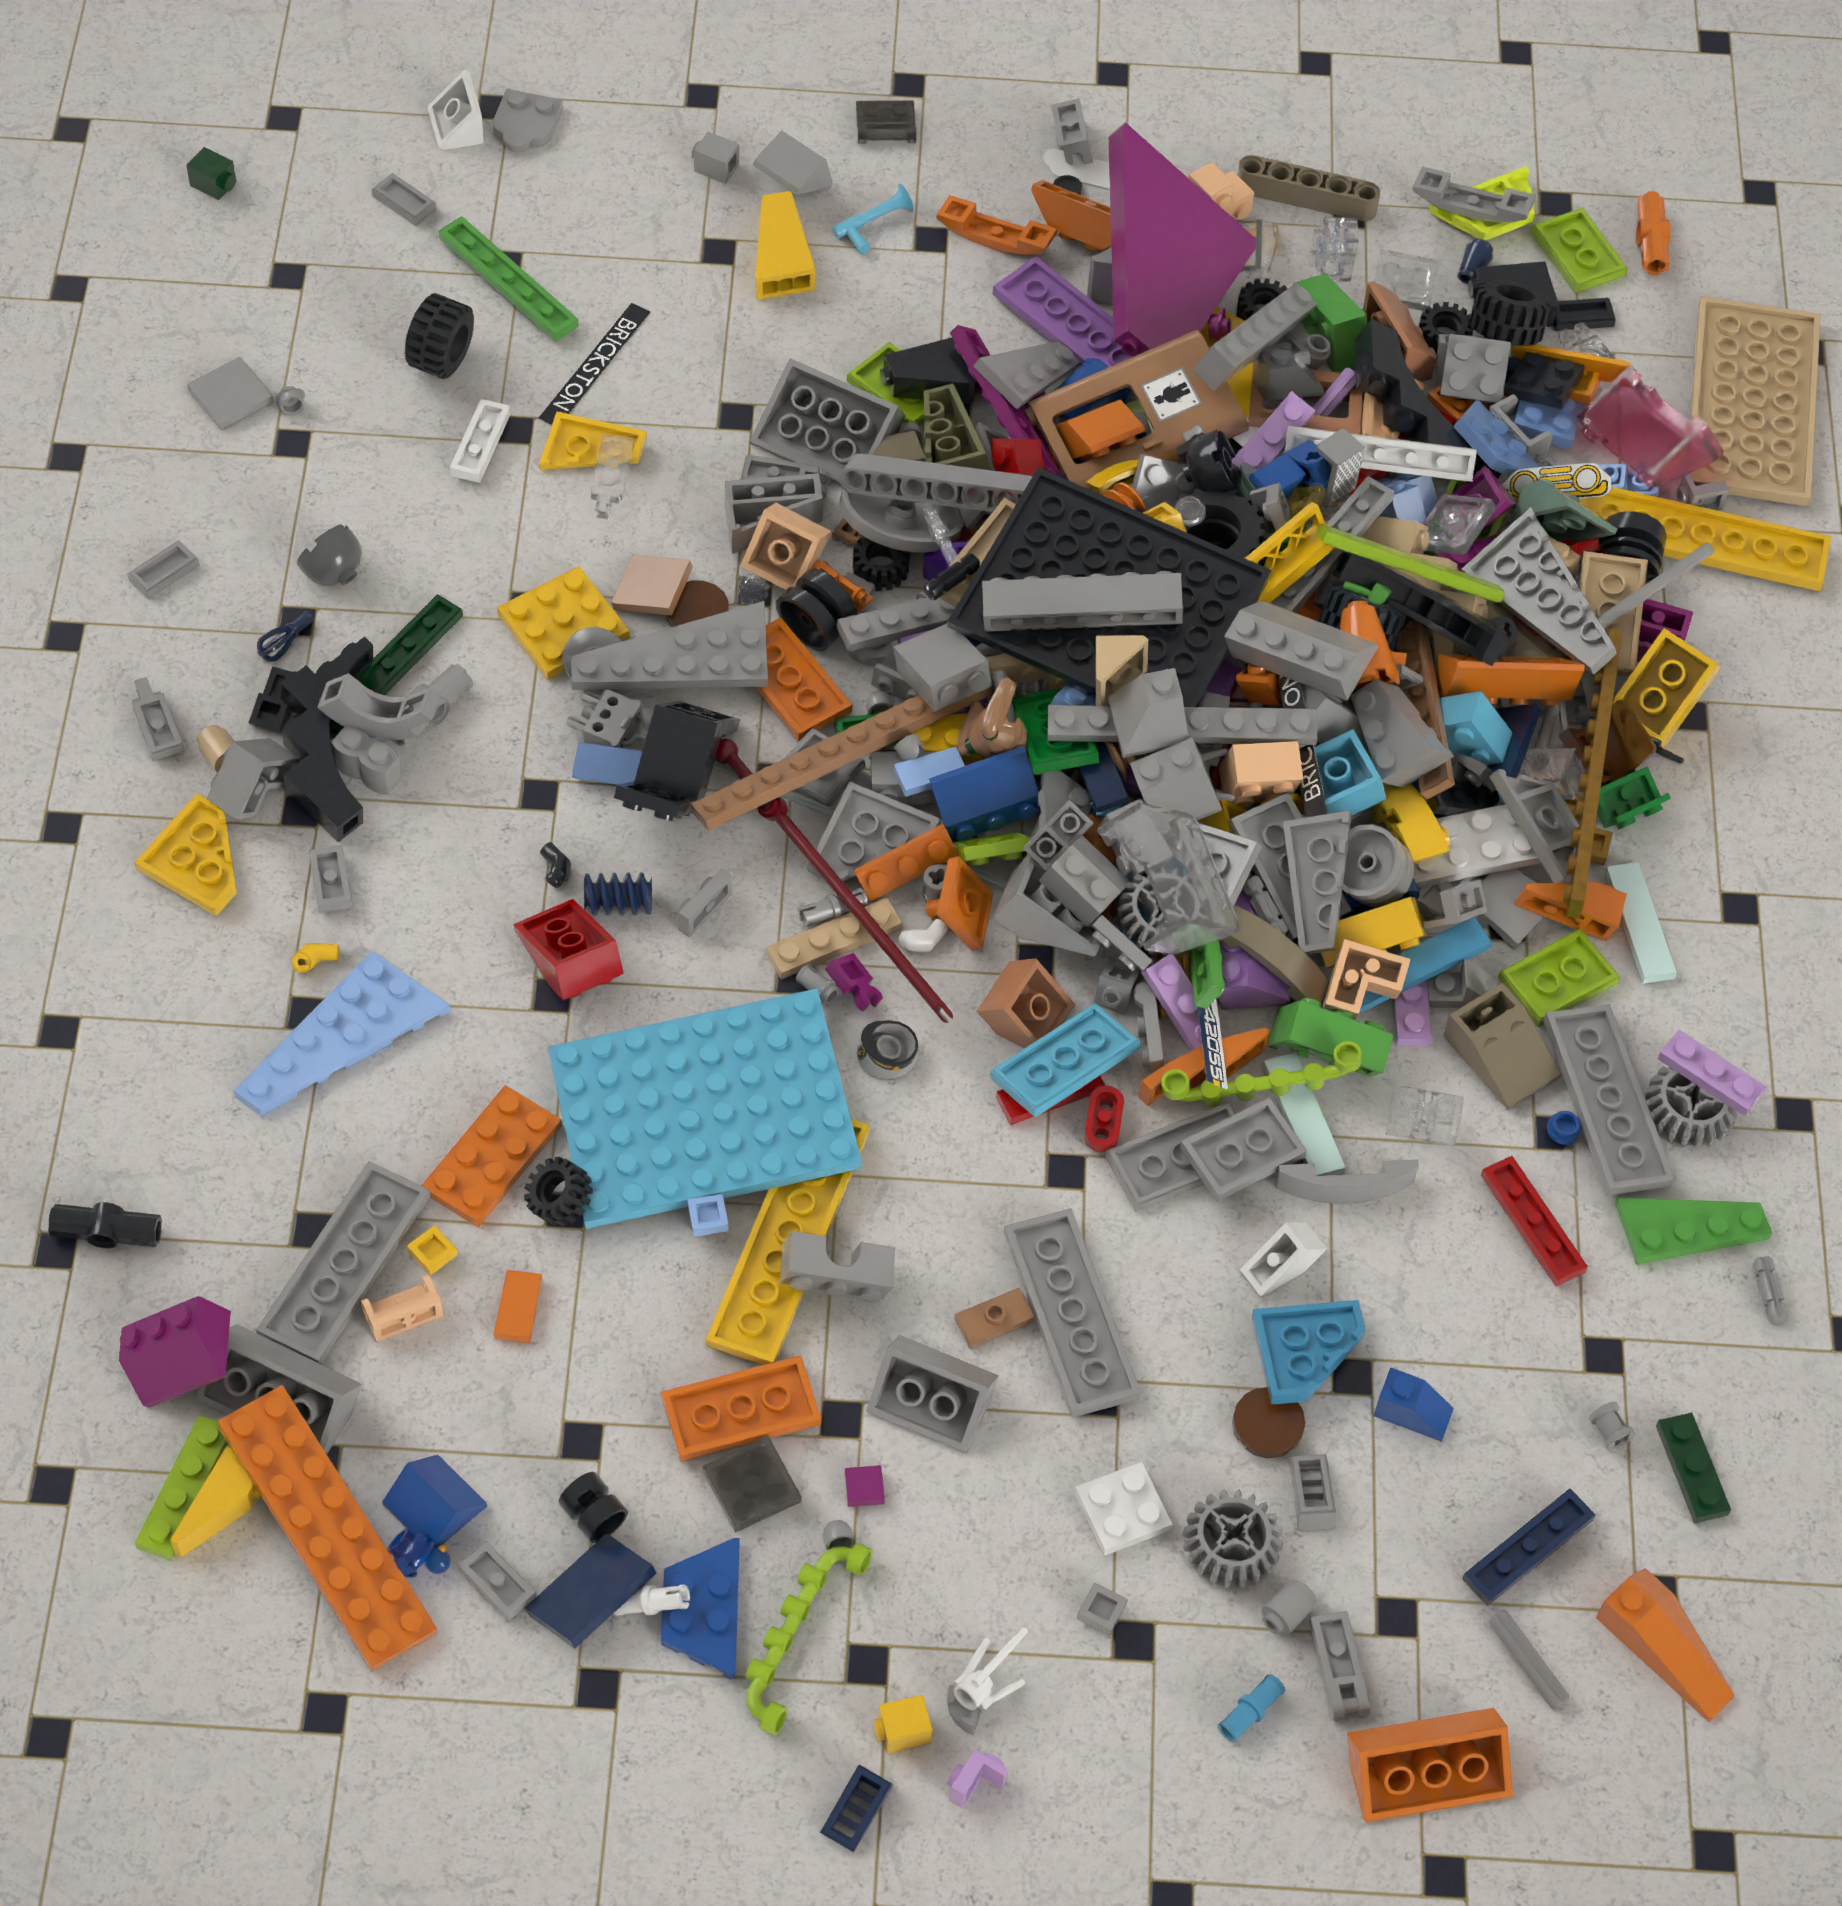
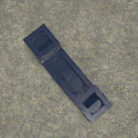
M1095 742L1099 754V763L1079 766L1077 769L1085 782L1087 793L1097 812H1101L1127 803L1129 798L1103 742Z

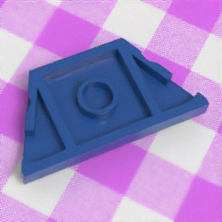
M732 1538L664 1568L663 1587L686 1585L690 1593V1600L682 1601L689 1603L687 1609L662 1610L661 1645L676 1653L686 1654L690 1660L702 1666L707 1664L723 1672L724 1677L728 1679H736L740 1538Z

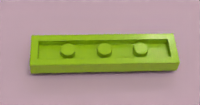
M198 1415L135 1541L137 1549L171 1561L174 1550L170 1539L224 1449L228 1446V1442L219 1430L216 1420Z

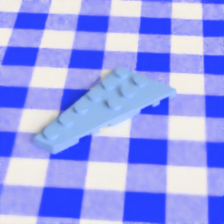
M371 951L233 1090L235 1098L262 1116L297 1097L299 1091L315 1082L320 1084L328 1080L330 1074L342 1067L348 1069L393 1044V1039L410 1030L412 1032L424 1027V1022L437 1015L442 1017L451 1012L450 1004Z

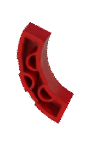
M992 438V459L995 471L1033 476L1038 467L1046 470L1040 439Z

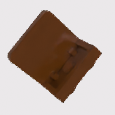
M1617 700L1612 704L1601 787L1628 775L1656 752L1655 743L1625 700ZM1587 726L1583 729L1567 728L1558 735L1564 744L1563 751L1571 760L1576 762L1581 772L1587 773V766L1582 765L1585 745H1591V739L1586 738Z

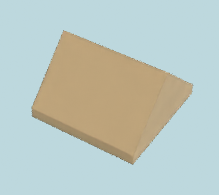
M1144 635L1096 636V706H1109L1108 697L1147 672L1148 639Z

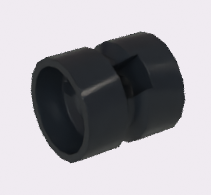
M593 1471L587 1472L574 1480L563 1491L558 1501L559 1505L571 1519H579L578 1528L588 1540L596 1543L606 1533L611 1535L623 1524L627 1518L628 1510L615 1495H608L609 1487Z

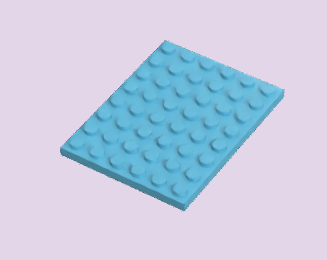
M818 988L548 1046L572 1163L584 1169L588 1173L587 1176L592 1180V1183L588 1185L593 1188V1194L586 1195L587 1198L591 1199L590 1204H583L581 1207L585 1210L583 1218L586 1229L688 1207L687 1199L723 1194V1199L862 1169V1160Z

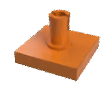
M960 856L949 858L940 899L928 900L926 903V913L928 917H931L932 921L941 919L971 951L983 949L994 893Z

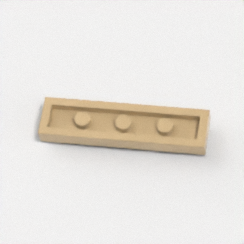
M887 897L865 906V909L887 935L902 930V921ZM850 912L767 946L766 954L782 980L797 974L805 965L808 966L810 964L814 967L872 943L875 940Z

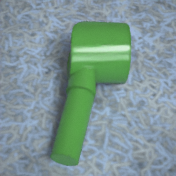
M1345 581L1343 589L1361 594L1376 604L1384 603L1391 594L1390 589L1378 582L1372 590Z

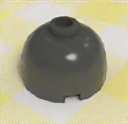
M341 524L327 530L314 541L317 545L310 552L306 548L297 559L298 567L313 582L322 586H333L338 583L346 585L358 574L355 570L360 564L362 550L354 533L347 525L344 527Z

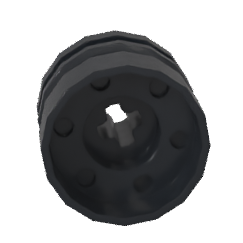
M1635 511L1619 512L1610 515L1606 521L1617 528L1616 534L1600 537L1598 543L1601 550L1596 553L1648 560L1646 585L1660 575L1662 556L1667 539L1665 527L1657 519Z

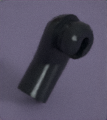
M548 842L540 850V854L551 864V871L546 874L545 879L551 886L559 888L563 881L567 882L570 877L571 862L552 842Z

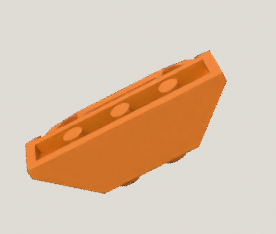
M1045 180L1032 184V194L1047 226L1057 228L1058 237L1070 241L1074 239L1084 242V247L1093 251H1101L1111 246V215L1109 206Z

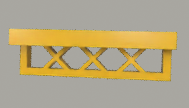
M1314 502L1308 504L1245 557V559L1258 564V561L1265 556L1267 559L1264 567L1272 570L1271 577L1257 602L1271 603L1336 548L1324 544L1317 535L1320 525H1327L1318 504ZM1312 517L1314 525L1305 533L1302 532L1305 522ZM1290 537L1287 548L1279 552L1282 541Z

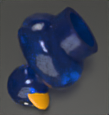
M404 1528L393 1538L387 1548L404 1577H416L417 1569L424 1562L426 1568L434 1574L444 1573L450 1567L451 1559L446 1551L447 1545L443 1544L438 1548H433L434 1541L432 1537L424 1532L413 1533L408 1528Z

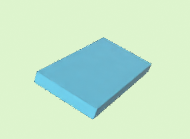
M1094 1003L992 1069L990 1075L991 1079L1036 1118L1140 1049V1040Z

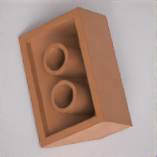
M1374 281L1368 282L1362 309L1367 314V324L1373 319L1397 330L1400 349L1413 378L1420 382L1432 379L1437 357L1433 348H1429L1424 340L1421 328L1416 326L1411 319L1408 307L1402 304L1396 293Z

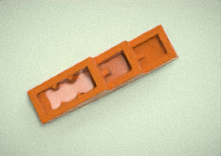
M1266 1027L1222 1039L1227 1079L1267 1049L1270 1031ZM1202 1046L1170 1061L1141 1081L1139 1098L1147 1106H1150L1164 1094L1161 1080L1163 1075L1169 1070L1178 1069L1185 1072L1189 1078L1190 1088H1194L1206 1079Z

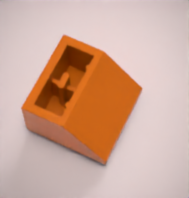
M1121 400L1108 403L1056 425L1071 458L1080 457L1081 462L1097 458L1111 452L1110 450L1137 441L1135 435L1146 431L1144 425Z

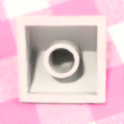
M464 70L427 106L437 144L441 150L484 143L480 107L470 73Z

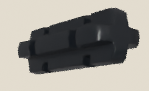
M968 553L960 559L961 563L955 562L938 574V579L932 578L925 583L923 590L925 595L930 600L938 599L944 595L942 591L948 592L965 580L967 574L972 575L980 567L979 559L973 553Z

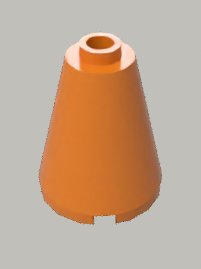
M1366 601L1349 603L1348 607L1342 611L1340 630L1378 644V649L1354 690L1358 691L1375 679L1392 685L1393 682L1399 684V672L1375 607L1368 605Z

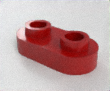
M1100 1086L1090 1095L1084 1140L1089 1148L1097 1152H1105V1150L1116 1146L1119 1140L1124 1097L1115 1087ZM1108 1105L1111 1109H1102L1100 1106ZM1102 1134L1107 1139H1098L1096 1136Z

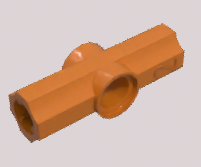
M1648 191L1646 194L1639 196L1637 201L1636 245L1641 246L1642 269L1646 270L1648 275H1659L1661 272L1667 271L1670 264L1668 244L1670 241L1671 224L1665 217L1664 197H1661L1658 192Z

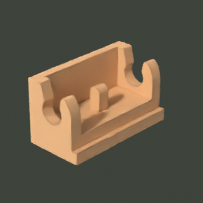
M429 1274L422 1277V1284L371 1304L368 1298L361 1300L363 1314L376 1342L443 1316L441 1299Z

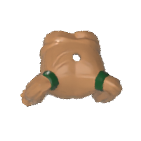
M1005 677L1001 679L985 709L977 701L971 703L958 736L957 748L960 754L978 753L989 758L1021 746L1025 748L1027 731L1024 723L1018 717L1015 718L1013 723L1009 722L1007 718L1016 688L1015 682L1010 680V678Z

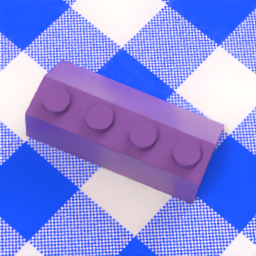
M1250 871L1247 879L1256 876L1255 873ZM1242 888L1235 905L1258 917L1250 902L1252 897H1247ZM1217 895V913L1226 902L1219 895ZM1219 938L1220 953L1223 957L1221 964L1222 975L1225 980L1224 991L1219 997V1001L1224 1010L1290 1004V995L1286 992L1290 987L1239 945L1232 949Z

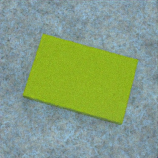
M1584 208L1532 225V235L1574 293L1626 276L1627 266Z
M891 342L885 344L847 374V382L852 386L898 405L906 415L902 424L914 422L921 426L925 423L924 400L894 398L889 387H884L881 381L880 369L883 368L884 355L901 351Z
M1580 928L1503 969L1498 975V979L1501 983L1503 982L1525 1007L1528 1015L1537 1027L1544 1024L1543 1018L1546 1012L1573 1009L1615 986L1621 978Z

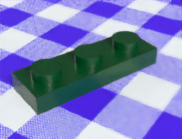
M1693 1413L1658 1420L1656 1429L1694 1524L1728 1516L1731 1511L1730 1505Z

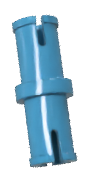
M1267 1674L1250 1694H1244L1238 1699V1706L1218 1724L1220 1733L1230 1742H1236L1254 1722H1260L1265 1717V1710L1285 1692L1283 1683L1276 1676Z

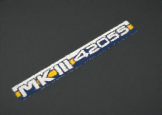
M1215 998L1207 1009L1198 1007L1206 1079L1209 1083L1228 1089L1218 1007Z

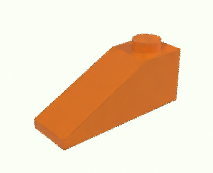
M1587 882L1585 902L1580 919L1566 916L1568 903L1562 902L1565 883L1527 884L1515 899V906L1575 930L1580 928L1585 934L1606 942L1619 927L1627 894L1607 884Z

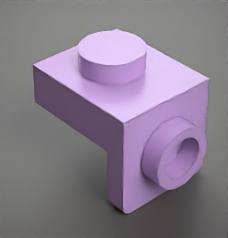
M974 1750L964 1766L958 1764L952 1772L947 1783L951 1786L949 1800L963 1808L982 1777L1002 1788L1006 1782L1008 1770L995 1755L991 1753H984L983 1755Z

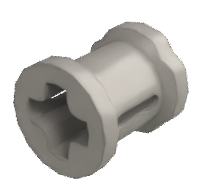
M936 864L925 870L923 876L925 886L923 887L922 896L926 903L930 899H940L946 871L945 865Z
M1616 1402L1602 1405L1589 1416L1590 1422L1597 1424L1605 1437V1445L1608 1450H1613L1626 1444L1635 1436L1633 1428L1627 1427L1618 1413L1619 1406Z

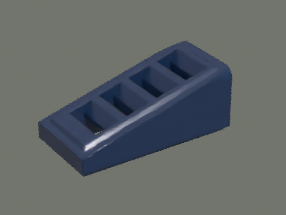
M858 1764L820 1833L854 1853L893 1788V1784ZM863 1781L878 1790L876 1797L858 1788L860 1782ZM853 1794L871 1804L868 1811L850 1801ZM845 1807L863 1817L860 1824L842 1814ZM839 1821L856 1832L851 1838L835 1829V1823Z

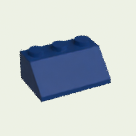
M1024 746L929 778L940 815L952 842L970 840L975 835L990 830H999L1007 824L1021 819L1028 820L1041 813L1040 806L1038 805L1039 790Z

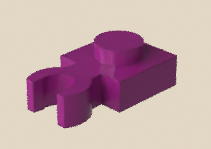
M854 953L830 961L825 968L844 995L852 993L855 1005L862 1012L870 1004L873 1007H877L883 999L881 992L870 985L873 977Z

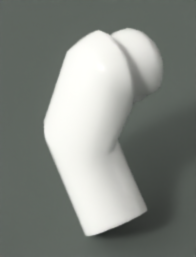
M935 919L927 930H904L899 936V944L902 948H906L909 951L929 952L948 931V926L942 920Z

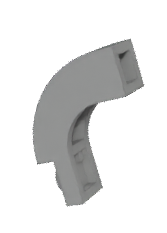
M348 673L326 683L317 708L340 725L358 728L370 737L387 740H405L418 737L421 725L432 720L436 713V705L440 694L432 687L405 697H389L368 689Z

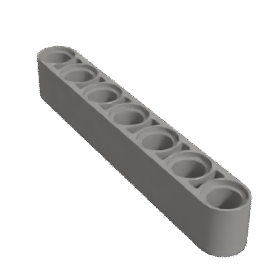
M861 453L851 457L841 472L839 480L841 486L846 491L854 494L993 512L1004 497L1017 504L1032 476Z

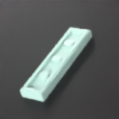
M1639 862L1607 866L1605 875L1608 884L1616 890L1627 894L1621 922L1642 984L1675 979L1677 971Z
M1296 1052L1264 1060L1263 1063L1267 1076L1277 1068L1285 1069L1287 1072L1304 1070ZM1304 1084L1290 1086V1090L1286 1095L1276 1096L1285 1120L1307 1150L1306 1157L1302 1159L1303 1163L1314 1164L1316 1176L1343 1174L1346 1167L1313 1090H1309Z

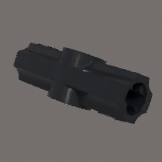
M108 1202L96 1203L93 1208L55 1204L50 1210L48 1232L53 1237L86 1240L92 1246L103 1249L115 1248L118 1243L156 1247L161 1238L162 1218L158 1214L124 1211L120 1206Z

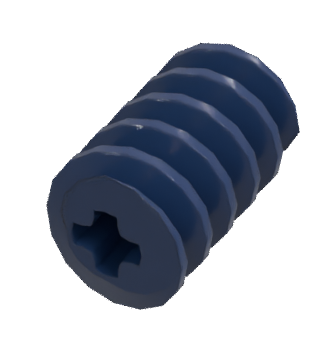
M626 872L623 882H620L617 874L612 873L610 881L606 882L603 873H599L596 883H593L590 874L585 873L584 909L586 910V907L589 906L593 916H597L600 906H603L607 916L611 915L614 906L617 907L620 915L625 914L627 906H630L633 915H637L641 905H643L646 914L651 915L652 876L650 882H647L644 873L640 872L637 881L633 882L630 872Z

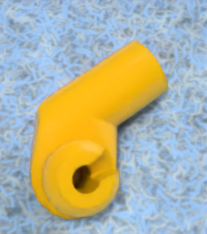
M305 944L292 957L291 964L293 969L299 973H306L320 961H339V944Z

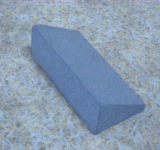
M578 742L572 778L616 785L635 781L642 751Z

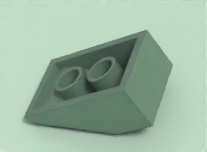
M1539 479L1538 481L1523 485L1512 518L1517 520L1531 507L1547 535L1558 542L1571 538L1573 543L1615 535L1617 531L1616 527L1580 503L1578 497L1563 493L1556 488L1553 482L1545 479Z

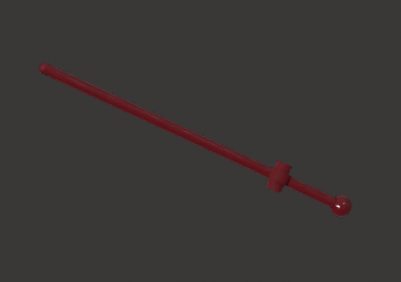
M721 739L715 758L716 761L728 764L740 779L752 775L753 773L738 757L739 749L737 744L731 739ZM778 797L757 807L762 817L769 821H776L940 1020L944 1023H949L940 1010L942 1008L953 1019L951 1010L789 818L785 800L782 797Z

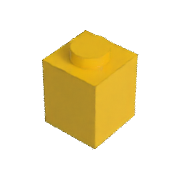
M924 1695L879 1705L878 1719H873V1727L877 1742L884 1741L887 1754L931 1744L933 1729Z

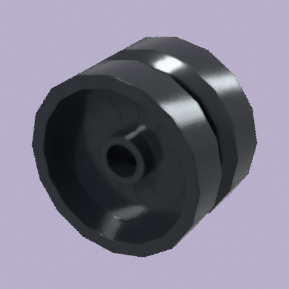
M816 568L808 569L796 581L795 587H789L776 600V610L779 617L784 620L804 645L815 651H825L838 638V619L858 615L856 606L847 591L826 572Z

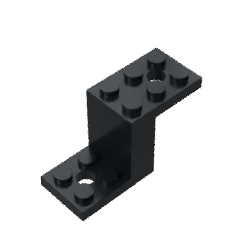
M682 701L656 704L635 781L617 785L614 798L623 801L622 806L635 811H642V808L654 810L655 817L668 821H673L674 818L681 819L682 816H690L693 813L691 803L705 797L721 736L726 737L728 733L737 732L740 719Z

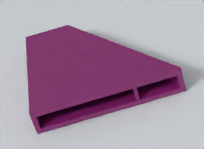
M1125 122L1108 137L1114 341L1122 347L1126 354L1134 357L1196 329L1201 331L1260 242Z

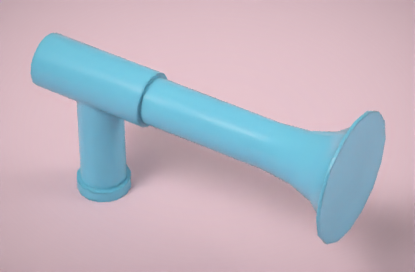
M898 184L897 193L891 199L833 226L832 230L835 237L839 239L848 235L860 254L866 253L870 249V244L865 241L857 229L897 209H907L913 212L914 206L908 191L902 184Z

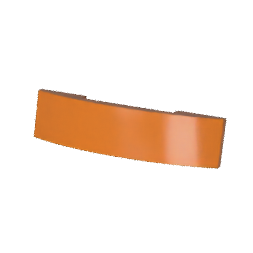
M951 195L948 196L936 214L937 219L957 234L988 248L1013 254L1032 255L1045 253L1057 234V228L1031 220L1026 227L978 213L976 203Z

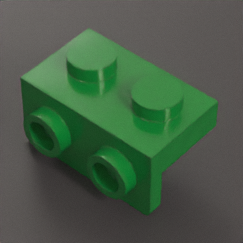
M1648 766L1602 786L1597 814L1604 829L1616 824L1618 830L1635 823L1634 816L1643 812L1644 816L1648 817L1663 810L1661 803L1670 800L1671 797L1669 793L1660 795Z

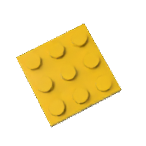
M580 566L497 607V615L547 680L565 671L562 661L563 650L569 638L577 631L588 627H600L613 632L621 641L630 638V630Z

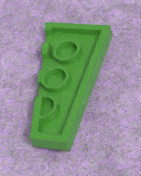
M1617 1197L1615 1202L1637 1265L1769 1240L1772 1235L1763 1207L1758 1202Z

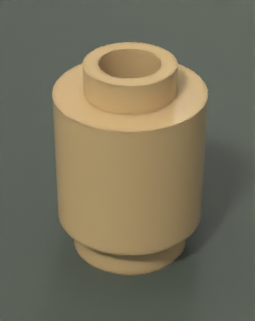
M211 725L199 733L197 738L198 747L215 771L219 772L224 762V753L234 740L226 729L220 728L218 725Z

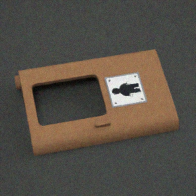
M1198 329L1027 402L1028 409L1024 410L1032 426H1036L1039 431L1041 430L1065 479L1091 491L1093 490L1086 481L1115 464L1137 460L1140 454L1172 462L1181 460L1177 454L1176 447L1186 443L1183 434L1197 425H1200L1206 433L1217 429L1218 431L1221 430L1227 439L1249 430L1246 417L1228 382L1226 381L1213 391L1192 370L1209 350L1205 339ZM1125 387L1131 388L1154 431L1134 443L1117 448L1083 464L1074 463L1053 422L1054 418Z

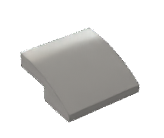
M1517 868L1491 873L1483 879L1481 885L1488 912L1475 917L1482 927L1489 924L1511 948L1518 945L1544 918L1514 905L1515 899L1527 884L1536 883Z

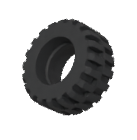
M1195 489L1191 494L1186 495V493L1178 495L1174 502L1170 500L1167 502L1168 505L1181 513L1187 533L1207 542L1229 544L1231 547L1226 550L1243 558L1247 557L1270 537L1268 522L1264 518V513L1257 505L1253 506L1252 500L1246 496L1239 497V493L1229 489L1227 492ZM1264 556L1258 561V564L1264 567L1267 557Z

